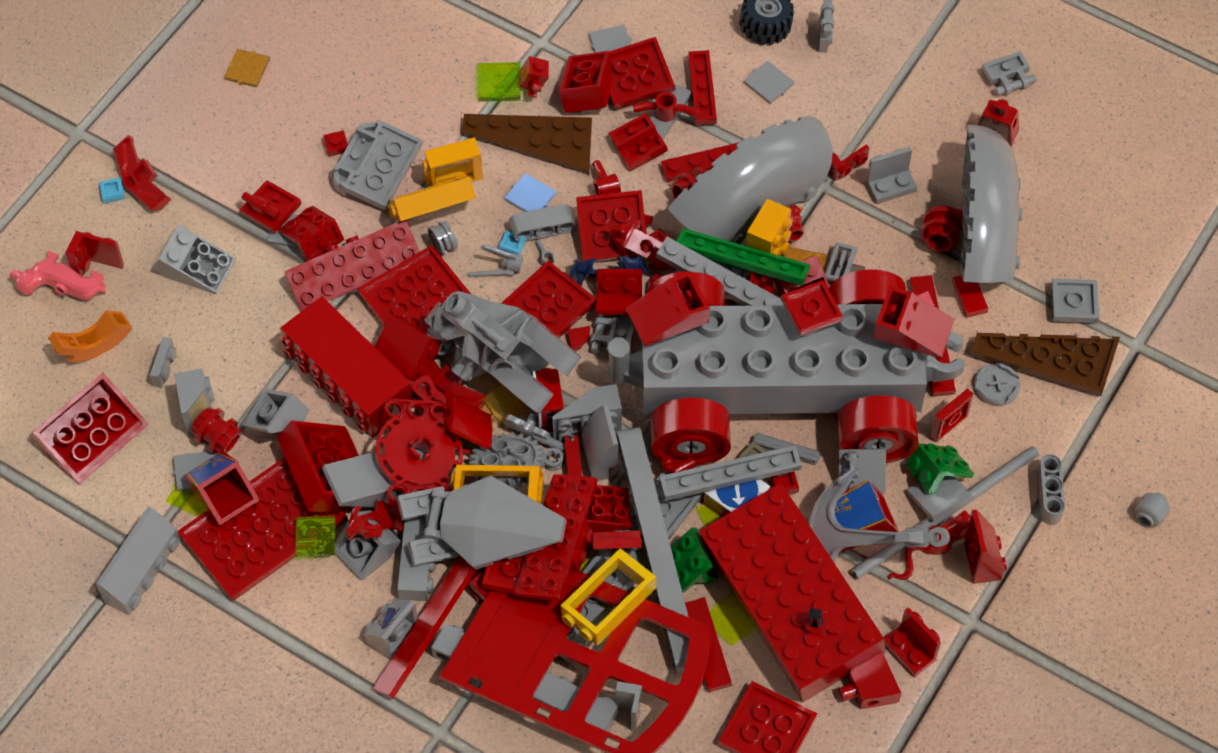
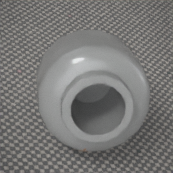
M1146 493L1135 507L1137 521L1148 528L1161 525L1170 512L1167 498L1161 493Z

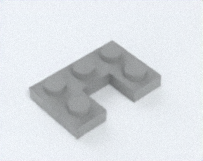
M442 486V487L433 488V489H438V490H443V491H444V487H443V486ZM433 489L397 496L401 519L407 520L425 516L428 526L433 498H431ZM442 501L437 530H441L440 522L445 501ZM424 538L408 543L413 566L460 556L444 540Z

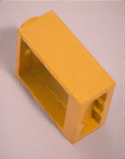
M475 137L424 151L425 160H422L425 171L426 185L433 186L463 176L470 177L471 182L483 179L481 153ZM468 160V162H464V163H460V164H457V165L449 166V167H446V168L434 170V169H436V168H440V167H443V166H447V165H451V164H454V163H458V162H462V161Z

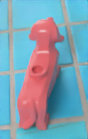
M49 250L46 254L47 259L36 263L31 270L29 268L25 272L12 270L9 274L16 281L17 289L26 295L32 294L42 284L54 287V290L60 295L69 294L84 301L92 299L99 292L106 293L105 283L102 282L104 280L103 274L92 270L90 273L91 278L83 277L68 265L60 262L56 263L59 256Z

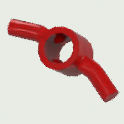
M670 92L660 93L656 97L655 102L646 101L632 104L634 113L655 110L657 119L663 122L672 121L676 117L677 112L697 118L699 110L684 104H677V98Z
M595 160L592 165L599 177L593 181L596 194L621 192L616 174L607 176L601 162Z

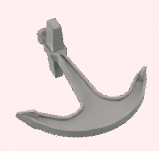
M855 467L833 481L822 492L814 505L809 519L810 527L834 563L838 553L847 547L898 542L903 543L906 547H928L929 544L935 547H943L948 544L950 539L948 531L941 527H936L932 530H929L927 527L906 528L901 532L843 527L835 517V506L857 471ZM938 533L941 534V540H940V541H939V538H938Z

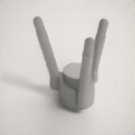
M482 245V249L504 256L503 267H506V270L469 272L468 275L513 276L514 272L520 273L523 255L509 253L489 245Z

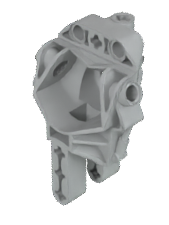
M457 291L452 293L444 304L437 302L424 320L430 325L427 332L442 340L439 347V355L448 353L454 345L457 347L451 369L456 375L465 381H469L488 372L537 413L543 410L554 394L533 377V371H540L550 363L558 371L568 376L581 359L578 353L546 328L544 324L522 309L491 302L465 292Z

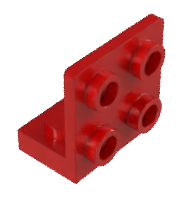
M315 206L304 209L301 214L287 221L279 229L282 235L298 245L306 262L325 254L326 248L339 244L344 240L336 220Z
M76 231L65 252L70 267L81 276L84 275L85 271L89 270L91 261L120 269L124 267L118 243L111 238H101L89 232L82 233Z
M597 269L596 314H602L603 316H629L626 307L642 297V269Z
M909 607L904 610L901 625L884 638L885 647L914 678L936 661L941 644L937 632L929 629L924 624L922 617L917 612H913Z

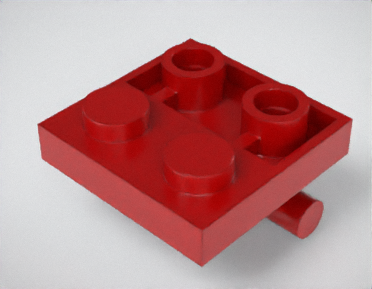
M266 180L253 195L247 192L242 194L241 199L246 203L239 211L242 216L275 234L302 203L300 198Z

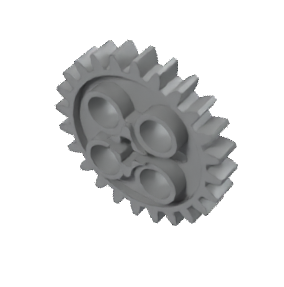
M514 432L510 436L502 433L500 438L493 435L489 450L478 445V449H473V455L469 456V465L540 466L541 469L545 467L542 445H538V440L532 441L531 436L524 439L523 433L517 437ZM476 477V481L486 477ZM494 477L512 488L513 485L522 488L521 483L523 482L529 484V477Z

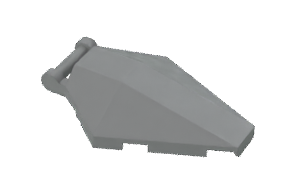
M493 476L478 480L451 492L438 489L432 490L431 498H433L428 526L424 529L423 536L429 539L444 540L475 569L493 565L495 561L505 558L513 559L543 550L545 546L563 542L566 519ZM442 501H445L440 522L441 530H437Z

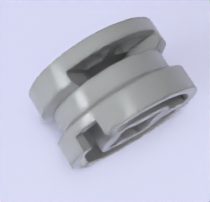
M444 220L439 222L438 226L435 227L433 225L428 228L430 240L441 256L446 254L449 249L454 250L458 248L454 232H451V227Z

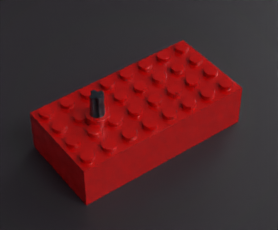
M782 483L772 487L699 531L709 557L802 702L807 701L849 675V671L880 653L885 654L884 637Z

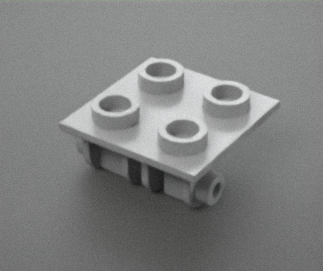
M839 449V477L853 467L857 469L846 491L870 480L885 494L886 449Z

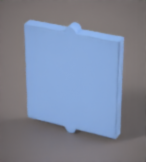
M525 173L517 184H513V188L504 197V200L524 212L544 207L547 208L550 200L556 195V191Z

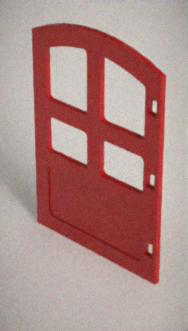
M569 570L560 600L549 601L490 590L440 675L441 680L606 753H656L681 725L694 704L705 676L710 652V626L645 599L611 632L602 650L596 652L568 640L567 636L572 627L566 625L561 618V605L591 577L590 575L580 571L570 572ZM603 581L575 610L581 613L589 598H596L617 607L630 592ZM640 620L650 621L689 639L685 668L678 685H672L618 660ZM557 656H562L590 669L569 710L566 712H562L533 698ZM473 678L483 684L481 689L468 683ZM608 679L641 685L642 692L668 703V706L661 715L635 741L630 742L585 721ZM541 708L550 712L549 719L536 714L538 709ZM607 738L620 743L618 749L606 745Z

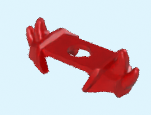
M639 219L632 225L620 224L617 227H612L613 242L623 255L627 254V250L632 251L653 262L654 264H649V268L652 270H667L670 265L655 257L667 236L659 241L639 231L641 221ZM643 240L650 241L654 248L653 252L645 253L641 251L640 243Z
M376 500L375 511L358 516L357 514L362 507L356 506L352 510L346 534L348 535L347 539L351 540L358 533L364 538H381L383 530L391 528L392 530L402 531L403 526L399 507ZM368 519L377 521L379 524L372 525Z

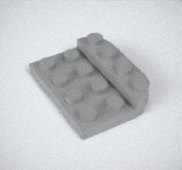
M376 120V123L360 124L356 128L355 134L339 162L335 164L333 175L334 189L343 196H346L348 193L385 211L390 203L389 199L393 198L422 147L423 140L380 120Z

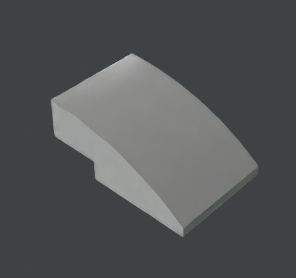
M603 404L594 412L587 421L581 436V445L589 477H596L597 481L609 479V468L618 466V442L608 404Z

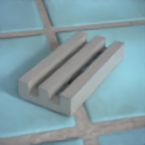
M836 242L825 273L827 281H832L833 283L839 278L848 251H851L844 275L850 273L857 253V247ZM840 248L843 249V252L841 254L835 275L833 276L831 275V272Z

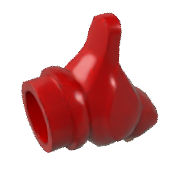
M791 205L789 206L791 209L790 218L793 219V222L789 229L791 231L789 241L794 242L799 240L804 234L803 226L801 225L802 217L800 215L803 208Z

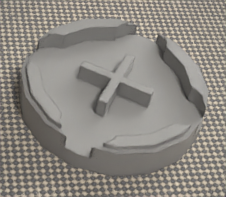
M1000 363L984 366L978 371L974 382L978 397L983 402L992 406H1005L1012 403L1017 398L1021 388L1017 372L1011 367Z

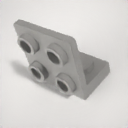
M910 147L897 149L892 153L877 155L870 159L866 185L876 204L917 191V186L909 172L912 154Z

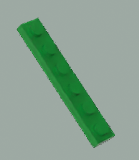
M685 228L682 229L677 239L678 243L708 259L803 286L810 272L811 264Z

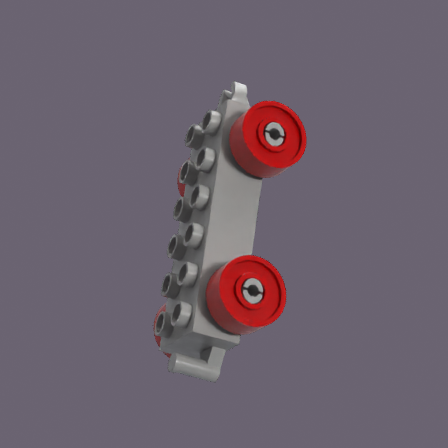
M876 269L854 271L837 278L829 287V291L843 315V321L803 336L799 335L784 305L725 306V289L723 284L711 275L691 272L710 307L709 323L648 346H644L642 342V351L630 355L628 341L622 337L614 338L608 344L610 378L614 382H625L643 389V415H651V450L654 456L661 460L662 457L668 455L676 462L692 457L696 466L719 461L730 452V414L837 413L839 449H886V463L904 459L914 453L919 445L916 412H921L927 382L955 379L963 373L965 361L961 358H957L950 363H941L933 356L873 338L875 325L889 286L906 290L905 282L898 275ZM687 272L671 273L658 278L650 285L648 293L668 279ZM950 332L945 348L959 352L962 347L963 338L954 332Z

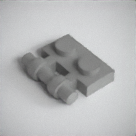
M824 0L820 9L819 52L827 53L828 44H832V29L834 27L832 15L834 13V5L832 0Z
M1021 51L982 65V71L990 84L999 83L1001 85L994 88L997 96L1001 94L1008 95L1018 88L1025 89L1030 84L1036 82L1035 75L1026 76L1025 74L1029 72L1030 66ZM1013 77H1016L1018 79L1013 82H1009L1008 80Z
M599 314L594 323L595 333L591 336V352L599 353L600 347L607 346L606 354H609L608 344L617 337H622L628 341L631 348L635 327L630 317L614 315L613 319ZM605 329H611L609 336L603 335Z

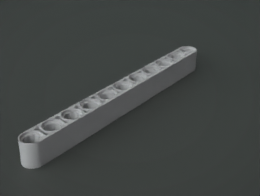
M636 427L616 431L618 448L648 568L656 576V589L654 592L657 604L688 617L641 429ZM664 628L675 673H681L685 668L689 639Z

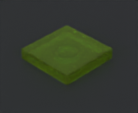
M520 62L478 63V102L521 101V87H519Z

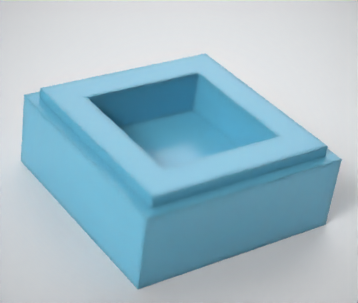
M121 178L99 182L104 204L125 199Z
M506 230L498 249L520 255L526 243V238L520 235L521 239L518 242L515 240L513 232Z

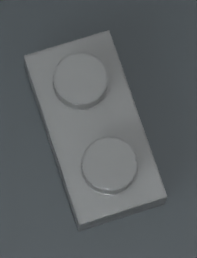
M162 338L150 373L153 387L162 388L164 381L169 378V366L171 361L175 360L177 354L172 338Z

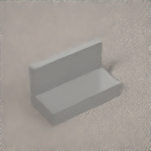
M618 681L616 686V705L618 710L631 712V731H636L642 705V686Z

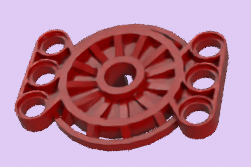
M388 400L382 411L387 423L380 430L375 445V455L380 470L393 483L386 493L387 502L391 506L398 507L397 500L391 494L394 490H398L402 494H408L443 486L444 491H453L448 486L451 484L452 478L449 476L452 468H456V465H462L463 450L457 434L450 432L446 423V419L450 414L448 405L440 401ZM388 407H397L400 411V414H390L388 411ZM411 408H419L422 411V416H414L411 413ZM441 409L445 413V417H436L433 410ZM388 428L389 433L386 439L381 438L385 430ZM446 432H448L450 436L453 438L454 443L452 442L451 438ZM380 446L382 447V456L380 454ZM414 448L422 449L426 453L423 459L420 460L421 454L416 452ZM456 449L458 451V460H455Z

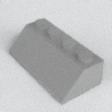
M149 506L96 583L104 603L127 615H130L132 610L139 606L142 595L146 589L149 590L154 583V577L159 570L161 571L165 567L168 556L177 549L180 543L177 529Z

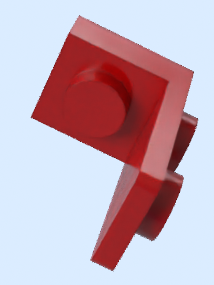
M866 144L842 161H840L835 153H832V162L828 174L835 181L840 177L847 176L852 169L866 163L870 147Z

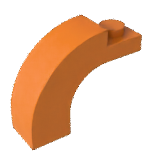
M106 310L90 328L78 333L52 332L48 339L58 355H66L70 362H82L96 358L114 348L128 335L133 327L123 312Z

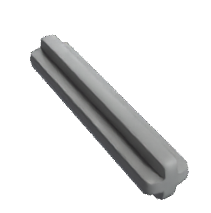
M756 433L753 442L769 451L795 445L800 460L817 464L820 459V452L764 434Z

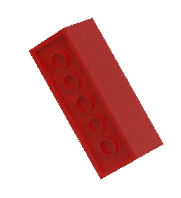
M323 296L280 327L282 335L280 339L284 344L283 352L290 360L294 359L302 373L305 375L308 373L312 377L313 383L319 389L323 388L327 392L328 398L334 404L338 403L343 413L348 418L352 417L356 421L358 428L363 433L367 432L372 438L387 423L382 411L388 400H413L411 382ZM388 407V411L390 414H400V411L397 407Z

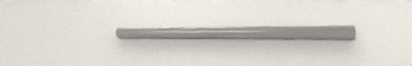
M1031 446L971 487L968 491L972 495L973 500L1039 456L1037 449ZM963 507L935 522L928 517L913 528L927 527L929 529L933 525L940 524ZM899 542L889 543L851 569V574L858 580L906 546Z

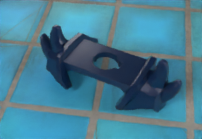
M637 255L635 259L620 256L619 262L622 268L616 269H642L644 274L647 273V267L642 261L641 256ZM591 258L584 262H579L577 259L574 260L569 271V277L572 279L575 273H577V283L582 286L584 277L589 278V276L597 275V270L593 269L596 258Z

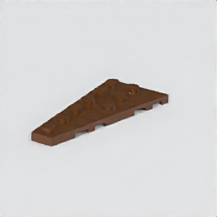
M464 114L462 130L464 137H475L477 141L486 144L491 142L500 145L502 149L508 150L510 148L517 150L519 154L547 163L555 162L562 164L563 168L570 170L572 168L578 169L583 174L589 175L592 118Z
M977 333L970 356L995 364H1004L1027 374L1102 396L1120 337L1112 336V339H1103L1100 336L1078 338L1076 335L1041 334L1040 337L1028 336V334L1006 336L1004 333Z

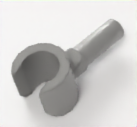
M540 239L537 240L536 244L542 254L541 263L543 265L546 263V257L551 258L554 263L555 254L552 251L546 250Z

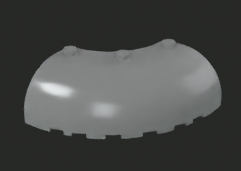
M799 117L795 122L788 119L780 126L776 124L763 129L762 134L754 138L751 135L738 143L736 150L727 156L724 153L712 163L714 167L703 174L700 173L696 177L698 182L690 190L685 188L668 210L689 230L741 244L767 199L787 206L798 201L810 200L817 194V189L826 179L832 162L830 137L825 127L816 117Z
M978 125L967 126L961 185L963 206H965L962 212V231L964 232V237L961 238L959 268L964 282H1005L1014 278L1015 269H1019L1020 256L1016 255L1018 223L1022 220L1023 209L1019 208L1021 178H1018L1016 159L1009 143L996 131Z

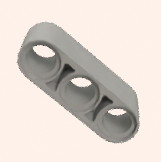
M558 205L520 212L512 215L509 219L514 238L518 242L521 239L520 235L525 236V241L567 234L576 228L569 205Z
M1048 454L1041 459L1037 472L1040 516L1044 523L1056 525L1060 522L1065 509L1062 463L1056 455ZM1045 467H1050V468H1052L1053 470H1052V471L1047 470ZM1047 488H1053L1055 491H1049ZM1048 509H1055L1057 512L1054 513L1049 511Z

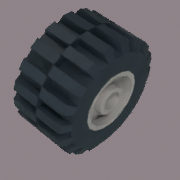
M744 0L739 22L742 33H746L745 36L748 39L752 38L753 42L756 43L758 41L763 45L765 43L772 45L774 42H781L782 38L786 39L791 31L794 16L793 3H790L791 0Z

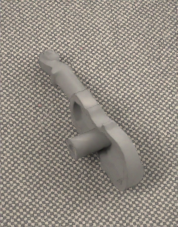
M530 414L527 421L513 415L506 416L504 424L508 427L531 436L534 440H538V442L547 446L558 448L562 453H566L565 443L552 438L547 431L535 426L538 419L536 415Z

